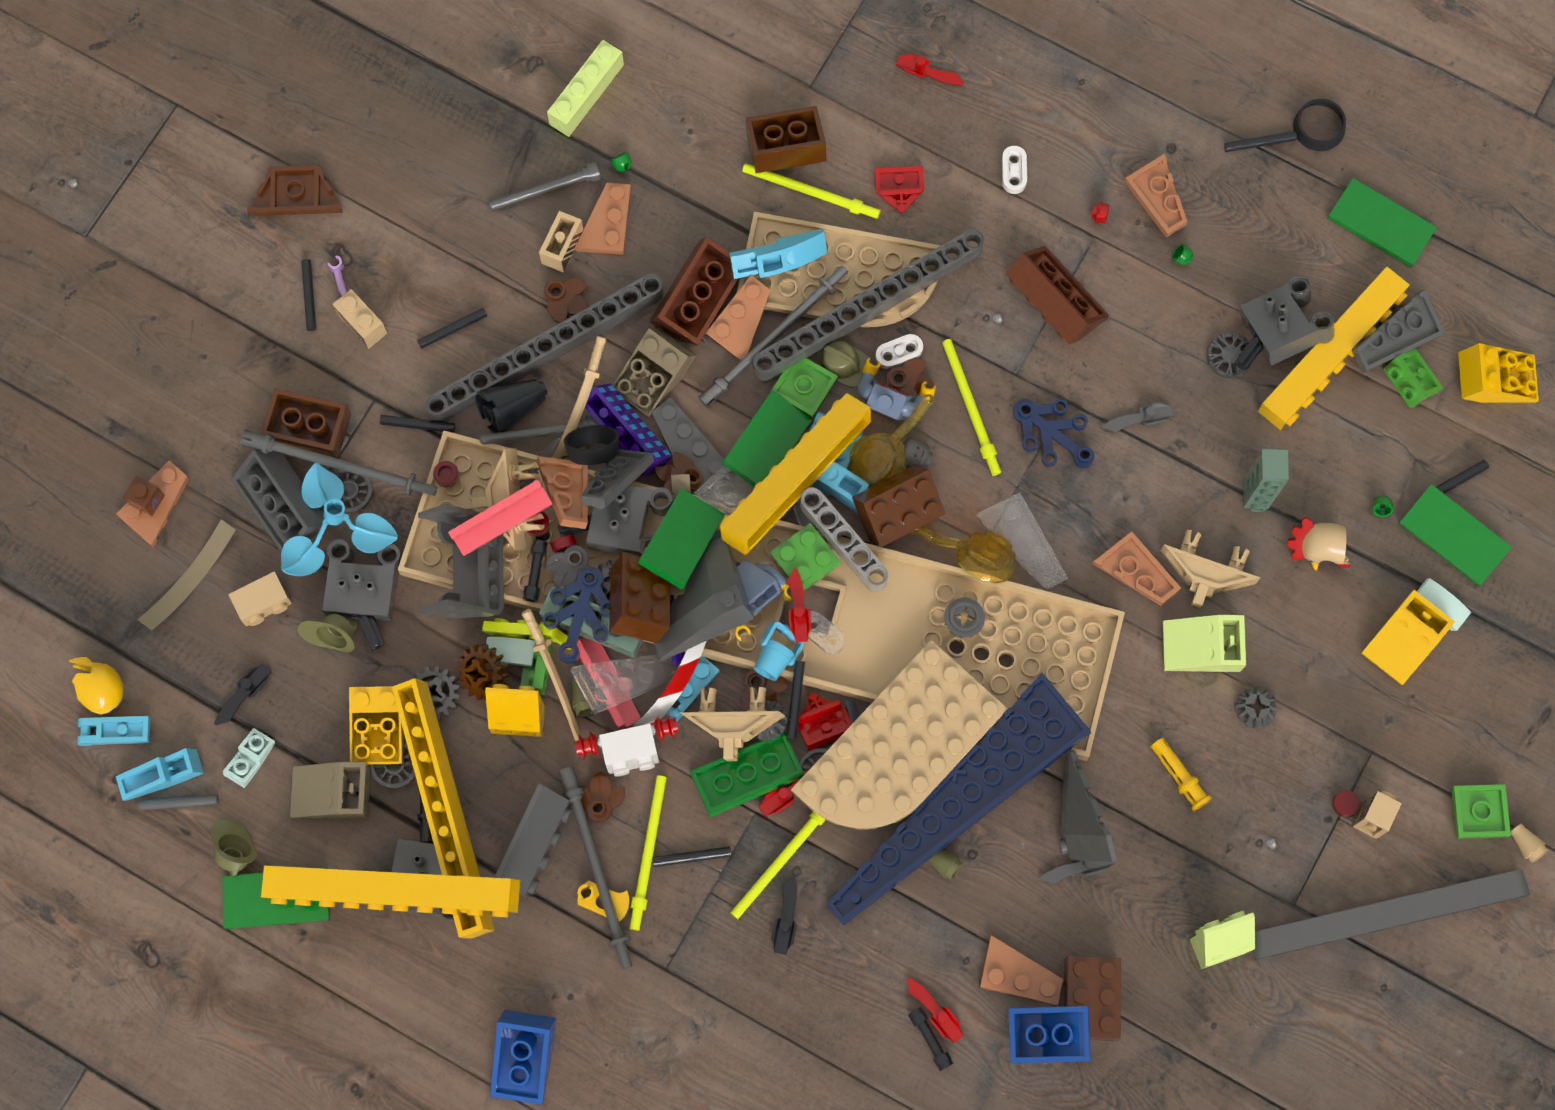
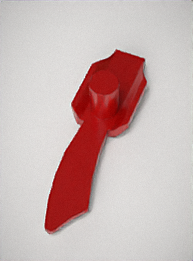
M913 53L908 55L900 54L896 66L917 77L924 78L927 75L943 83L964 85V82L957 73L929 67V60L923 56Z
M794 568L787 580L795 608L790 609L788 612L789 627L796 643L808 642L809 633L812 630L810 609L804 608L803 585L798 570Z
M796 780L788 788L782 786L765 795L764 801L759 806L760 811L765 817L780 813L794 802L793 795L795 794L791 792V789L799 780Z
M909 977L907 979L909 994L932 1013L930 1022L941 1036L951 1040L953 1043L963 1037L960 1022L948 1007L940 1009L930 993Z

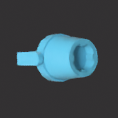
M771 622L760 640L762 649L754 666V670L758 674L772 681L778 679L787 665L792 666L804 646V642L796 643L793 651H791L786 646L770 640L774 630L778 629L782 635L796 643L793 634L790 632V627L780 622Z

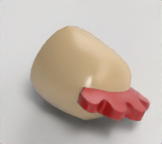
M1307 517L1301 519V526H1293L1291 531L1294 538L1287 540L1288 548L1293 549L1291 553L1293 560L1306 559L1311 562L1313 569L1316 571L1321 561L1335 562L1336 565L1343 568L1350 567L1349 559L1345 555V526L1335 523L1314 524Z

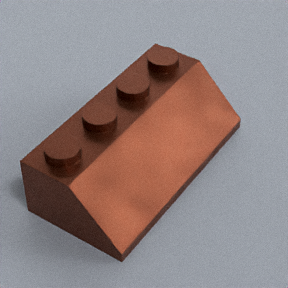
M708 237L700 240L649 322L661 328L670 336L697 346L738 278L734 279L730 252Z
M1046 246L1022 253L1005 273L1010 278L1011 284L1022 291L1026 296V300L1042 313L1043 319L1047 323L1052 324L1058 331L1060 338L1069 344L1084 338L1109 317Z

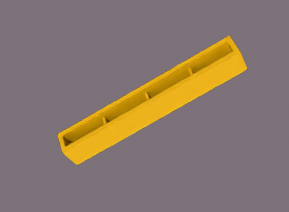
M1386 267L1334 324V338L1328 343L1316 344L1262 403L1258 412L1279 430L1286 424L1291 426L1300 416L1297 413L1301 407L1307 409L1315 399L1312 395L1317 390L1322 392L1331 381L1328 377L1333 372L1337 375L1347 364L1344 362L1348 355L1354 357L1352 350L1377 329L1374 326L1379 321L1384 323L1393 313L1390 309L1394 304L1400 306L1408 295L1405 291L1410 284Z
M848 393L840 400H836L831 410L825 416H821L818 419L816 426L810 432H806L794 449L791 448L786 453L785 458L778 465L772 467L769 475L762 482H758L755 485L753 492L746 499L744 498L739 502L735 511L722 520L720 525L722 541L747 555L801 497L802 492L810 488L871 423L870 407Z

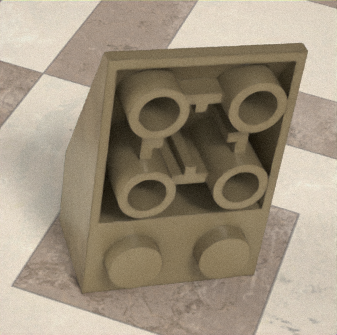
M649 328L612 386L624 400L647 417H651V412L661 405L684 377L697 355L661 328Z
M334 762L294 766L290 818L368 819L370 766L366 762Z

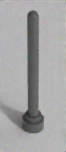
M596 162L586 164L582 171L492 200L488 203V208L496 210L586 180V182L601 180Z
M588 415L586 418L581 419L576 429L586 426H599V424L591 415ZM567 423L484 434L480 436L479 440L481 444L485 445L563 434Z

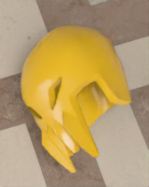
M78 657L68 661L76 663L73 665V668L90 672V674L77 673L72 680L77 699L84 707L91 712L101 715L111 712L119 705L123 697L124 686L120 675L113 667L104 663L92 662L87 657Z

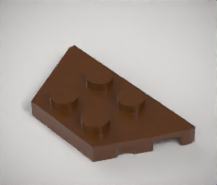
M319 165L270 167L265 176L264 183L260 185L256 192V199L252 206L249 205L247 208L249 216L342 213V207Z

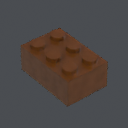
M817 106L746 118L747 139L755 174L827 161L826 141Z
M274 388L260 434L266 435L268 433L273 435V438L278 442L339 458L351 418V412L347 404Z
M918 464L852 497L869 541L879 547H883L946 514L929 469Z
M622 552L611 567L609 632L658 643L670 628V582L638 564L641 556Z
M1067 956L1064 959V1007L1089 1006L1090 1040L1118 1041L1121 1039V958Z

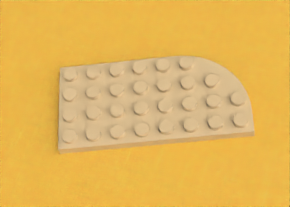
M754 212L746 249L774 244L777 238L823 229L827 248L825 255L798 268L772 276L760 278L759 274L752 275L771 290L764 310L791 314L820 286L818 281L820 277L827 280L843 265L848 270V273L833 287L835 294L830 295L826 293L802 316L817 319L942 245ZM933 265L926 266V269L929 271L937 270ZM750 276L740 278L737 292ZM908 277L905 279V281L908 283H915L916 279ZM937 282L860 327L886 326L911 316L929 299ZM892 289L884 291L889 296L896 294ZM867 301L863 304L867 308H872L875 306V304L871 301ZM844 314L842 316L846 320L855 318L852 314Z
M931 640L791 789V792L817 815L836 825L867 830L896 823L907 817L921 805L974 745L983 738L985 733L995 725L1008 708Z

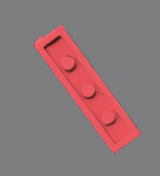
M536 480L448 533L457 544L462 555L466 556L553 504L539 480Z
M587 638L578 639L579 658L618 731L631 728L641 717L603 646Z

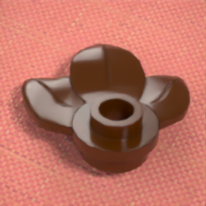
M570 278L564 282L553 280L547 283L544 288V296L549 302L548 312L555 321L561 323L566 320L568 314L576 315L586 309V302L580 294L584 292L587 284L576 278ZM559 290L561 293L558 296H554L552 292Z
M910 359L902 367H893L889 370L886 377L888 385L916 397L920 393L923 382H927L926 388L931 389L935 386L933 381L922 373L926 361L921 359ZM897 375L902 376L903 382L896 383L894 377Z
M674 452L672 465L655 467L657 478L665 483L663 488L668 489L671 495L675 494L672 492L671 475L689 474L690 480L694 481H690L691 491H697L703 485L704 478L699 469L695 468L693 460L684 454Z
M753 669L747 672L744 677L746 689L741 696L744 711L750 710L751 687L757 690V695L759 687L766 688L765 700H774L782 705L779 693L789 687L786 680L779 676L776 681H772L761 676ZM756 677H759L761 679V684L755 687L753 685V680Z
M602 771L591 778L588 787L579 785L584 791L581 798L583 808L587 811L588 817L597 823L608 820L612 810L620 806L625 798V787H612L609 777ZM602 805V810L596 813L595 808Z

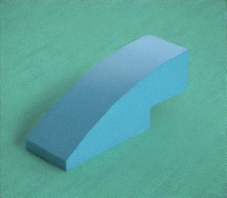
M185 748L165 758H155L116 776L122 800L126 801L182 783L204 774L197 749Z

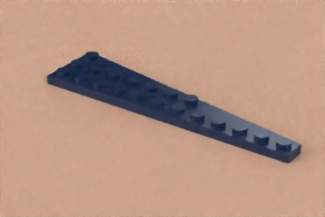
M1043 673L1020 695L1019 700L1005 711L1003 717L985 733L986 735L978 744L974 745L921 805L913 811L911 816L897 827L896 832L886 842L882 843L870 860L866 861L858 869L857 873L829 900L827 905L843 926L1091 734L1090 729Z

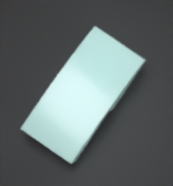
M1430 578L1426 579L1417 591L1455 621L1450 631H1457L1471 613L1454 595Z
M487 637L486 644H488L489 649L495 647L497 648V656L503 654L502 664L533 668L534 650L532 647L536 645L534 640Z
M253 728L239 745L238 753L223 770V775L245 788L267 758L275 741Z

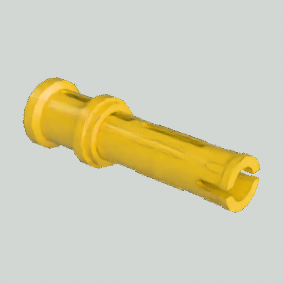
M1164 737L1150 746L1179 785V793L1184 794L1191 803L1193 812L1212 800V797L1210 795L1207 796L1198 784V778L1192 777Z

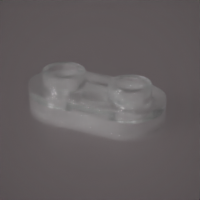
M810 611L811 622H815L817 627L810 631L808 639L827 654L839 653L845 644L843 632L821 613ZM834 638L837 643L831 646L827 643V640Z

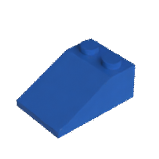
M1089 1006L1009 1008L1011 1063L1091 1061Z
M504 1010L497 1021L490 1097L543 1104L554 1045L556 1018Z

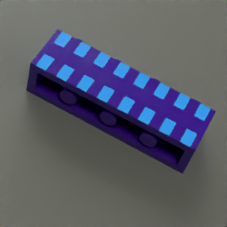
M612 384L598 385L592 389L585 409L600 426L611 427L618 431L619 449L653 453L654 463L641 475L644 477L655 474V467L665 466L673 456Z

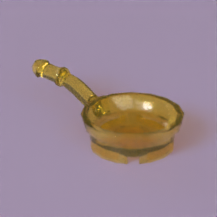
M925 395L917 408L912 411L911 416L894 433L866 435L853 445L849 456L852 465L850 466L851 472L869 484L868 489L906 469L907 456L901 438L919 420H922V416L934 402L933 395Z
M923 526L912 531L913 534L923 537L929 543L933 542L944 547L957 548L956 555L959 565L965 572L978 580L989 583H1002L1012 578L1015 571L1014 558L1016 553L1011 550L1012 544L996 533L986 532V535H980L981 531L971 534L968 540L962 541L960 539L939 536L936 532H932Z

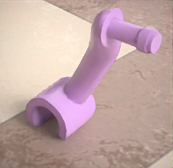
M335 256L339 264L332 266L328 262V266L331 272L334 273L340 295L343 296L347 293L342 276L344 264L339 256Z

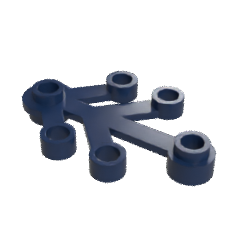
M1022 399L1015 403L1013 416L1018 422L1022 423L1024 438L1022 448L1026 452H1033L1038 444L1037 439L1033 436L1032 424L1040 429L1042 463L1044 466L1053 467L1057 462V454L1053 451L1052 439L1074 455L1073 461L1076 466L1087 468L1092 464L1094 460L1092 449L1086 446L1080 447L1059 431L1067 429L1084 430L1088 423L1085 415L1077 414L1072 419L1046 421L1039 415L1055 413L1058 416H1062L1067 412L1068 403L1063 399L1056 400L1054 404L1035 405L1033 401L1028 399ZM1061 404L1065 409L1060 411L1056 408V405ZM1026 407L1030 410V412L1028 414L1022 413L1021 409ZM1081 419L1084 421V425L1079 426L1075 421ZM1030 440L1034 443V446L1028 447L1025 442ZM1086 452L1089 458H1081L1080 453ZM1050 455L1054 458V461L1047 462L1045 457Z
M595 567L583 568L578 573L577 581L563 589L555 588L550 593L552 603L561 605L567 597L581 591L579 600L556 613H546L543 617L544 626L547 629H555L560 622L574 615L567 641L558 650L559 657L565 664H573L580 657L577 642L584 618H586L593 630V637L596 641L604 642L609 636L608 629L601 625L589 604L591 594H593L600 605L601 615L610 618V613L603 612L605 606H610V601H608L601 589L603 576ZM593 575L595 579L593 582L588 583L585 581L586 576ZM556 593L563 595L561 600H554L553 596ZM549 617L556 619L552 625L547 624L546 620ZM604 630L606 634L604 637L599 638L596 636V632ZM572 648L574 651L572 655L567 656L564 654V650Z

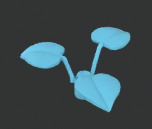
M315 463L304 478L301 493L304 502L309 507L316 509L324 505L323 524L313 544L305 536H294L286 541L281 551V570L292 576H306L316 572L324 563L325 554L317 546L328 524L338 525L344 520L349 528L354 530L351 537L352 543L358 550L365 553H375L383 550L395 542L398 535L389 522L373 513L358 515L356 525L352 524L349 515L344 514L345 505L341 501L344 494L342 481L335 474L326 470L320 464Z

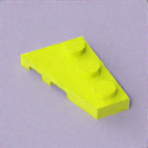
M495 618L494 621H484L482 631L491 637L529 638L528 640H534L525 620L509 623L508 620ZM543 621L540 622V625L538 624L544 638H550L551 642L560 645L567 641L568 636L559 629H547Z

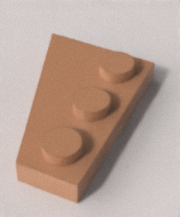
M1165 154L1125 178V184L1166 238L1186 226L1187 219L1179 195L1176 193L1173 184L1174 180L1169 172Z
M751 275L706 334L741 361L749 353L771 290Z
M169 460L148 481L158 486L165 494L153 516L131 506L128 502L116 515L154 548L158 541L157 537L161 529L165 527L168 521L167 518L173 506L177 504L189 478Z

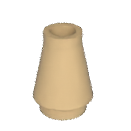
M1522 823L1511 831V836L1514 838L1525 860L1529 859L1531 863H1534L1548 852V849L1545 847L1546 843L1525 828Z

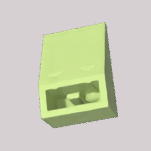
M1212 615L1164 620V671L1241 672L1246 666L1244 615Z
M1240 911L1230 915L1224 921L1220 922L1218 919L1209 922L1195 931L1196 935L1190 939L1201 969L1249 953L1255 949V916L1253 913L1245 915L1244 911Z

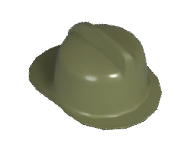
M837 340L818 351L817 364L837 375V381L848 387H858L863 374L862 369L869 357L849 343Z
M333 613L327 615L321 622L303 621L298 625L297 631L305 641L312 645L347 653L352 652L355 648L352 638L357 628V623Z
M222 819L212 824L210 836L215 847V862L219 867L228 870L231 876H235L238 871H241L249 863L256 860L257 851L251 836L243 825L234 820Z

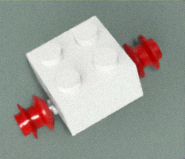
M668 714L667 719L661 721L657 716L654 721L655 728L650 723L599 735L598 741L592 732H589V737L585 739L579 734V740L574 741L577 755H583L584 760L589 753L597 757L599 753L598 746L602 747L609 775L614 774L615 777L627 775L630 773L629 770L639 768L640 771L652 769L655 767L654 764L659 763L653 735L656 733L657 738L662 742L666 735H671L675 739L674 733H679L676 718H670Z

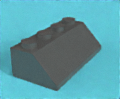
M253 449L231 480L281 552L286 541L294 536H305L311 541L316 539L323 524L324 513L321 508H311L304 502L301 493L303 482L285 456L276 451L265 454L260 449Z
M538 783L494 877L520 880L519 896L528 899L530 894H535L540 882L537 880V877L541 870H546L551 857L548 856L552 846L556 847L562 835L559 830L563 822L567 824L571 817L573 809L570 808L571 803L568 799Z

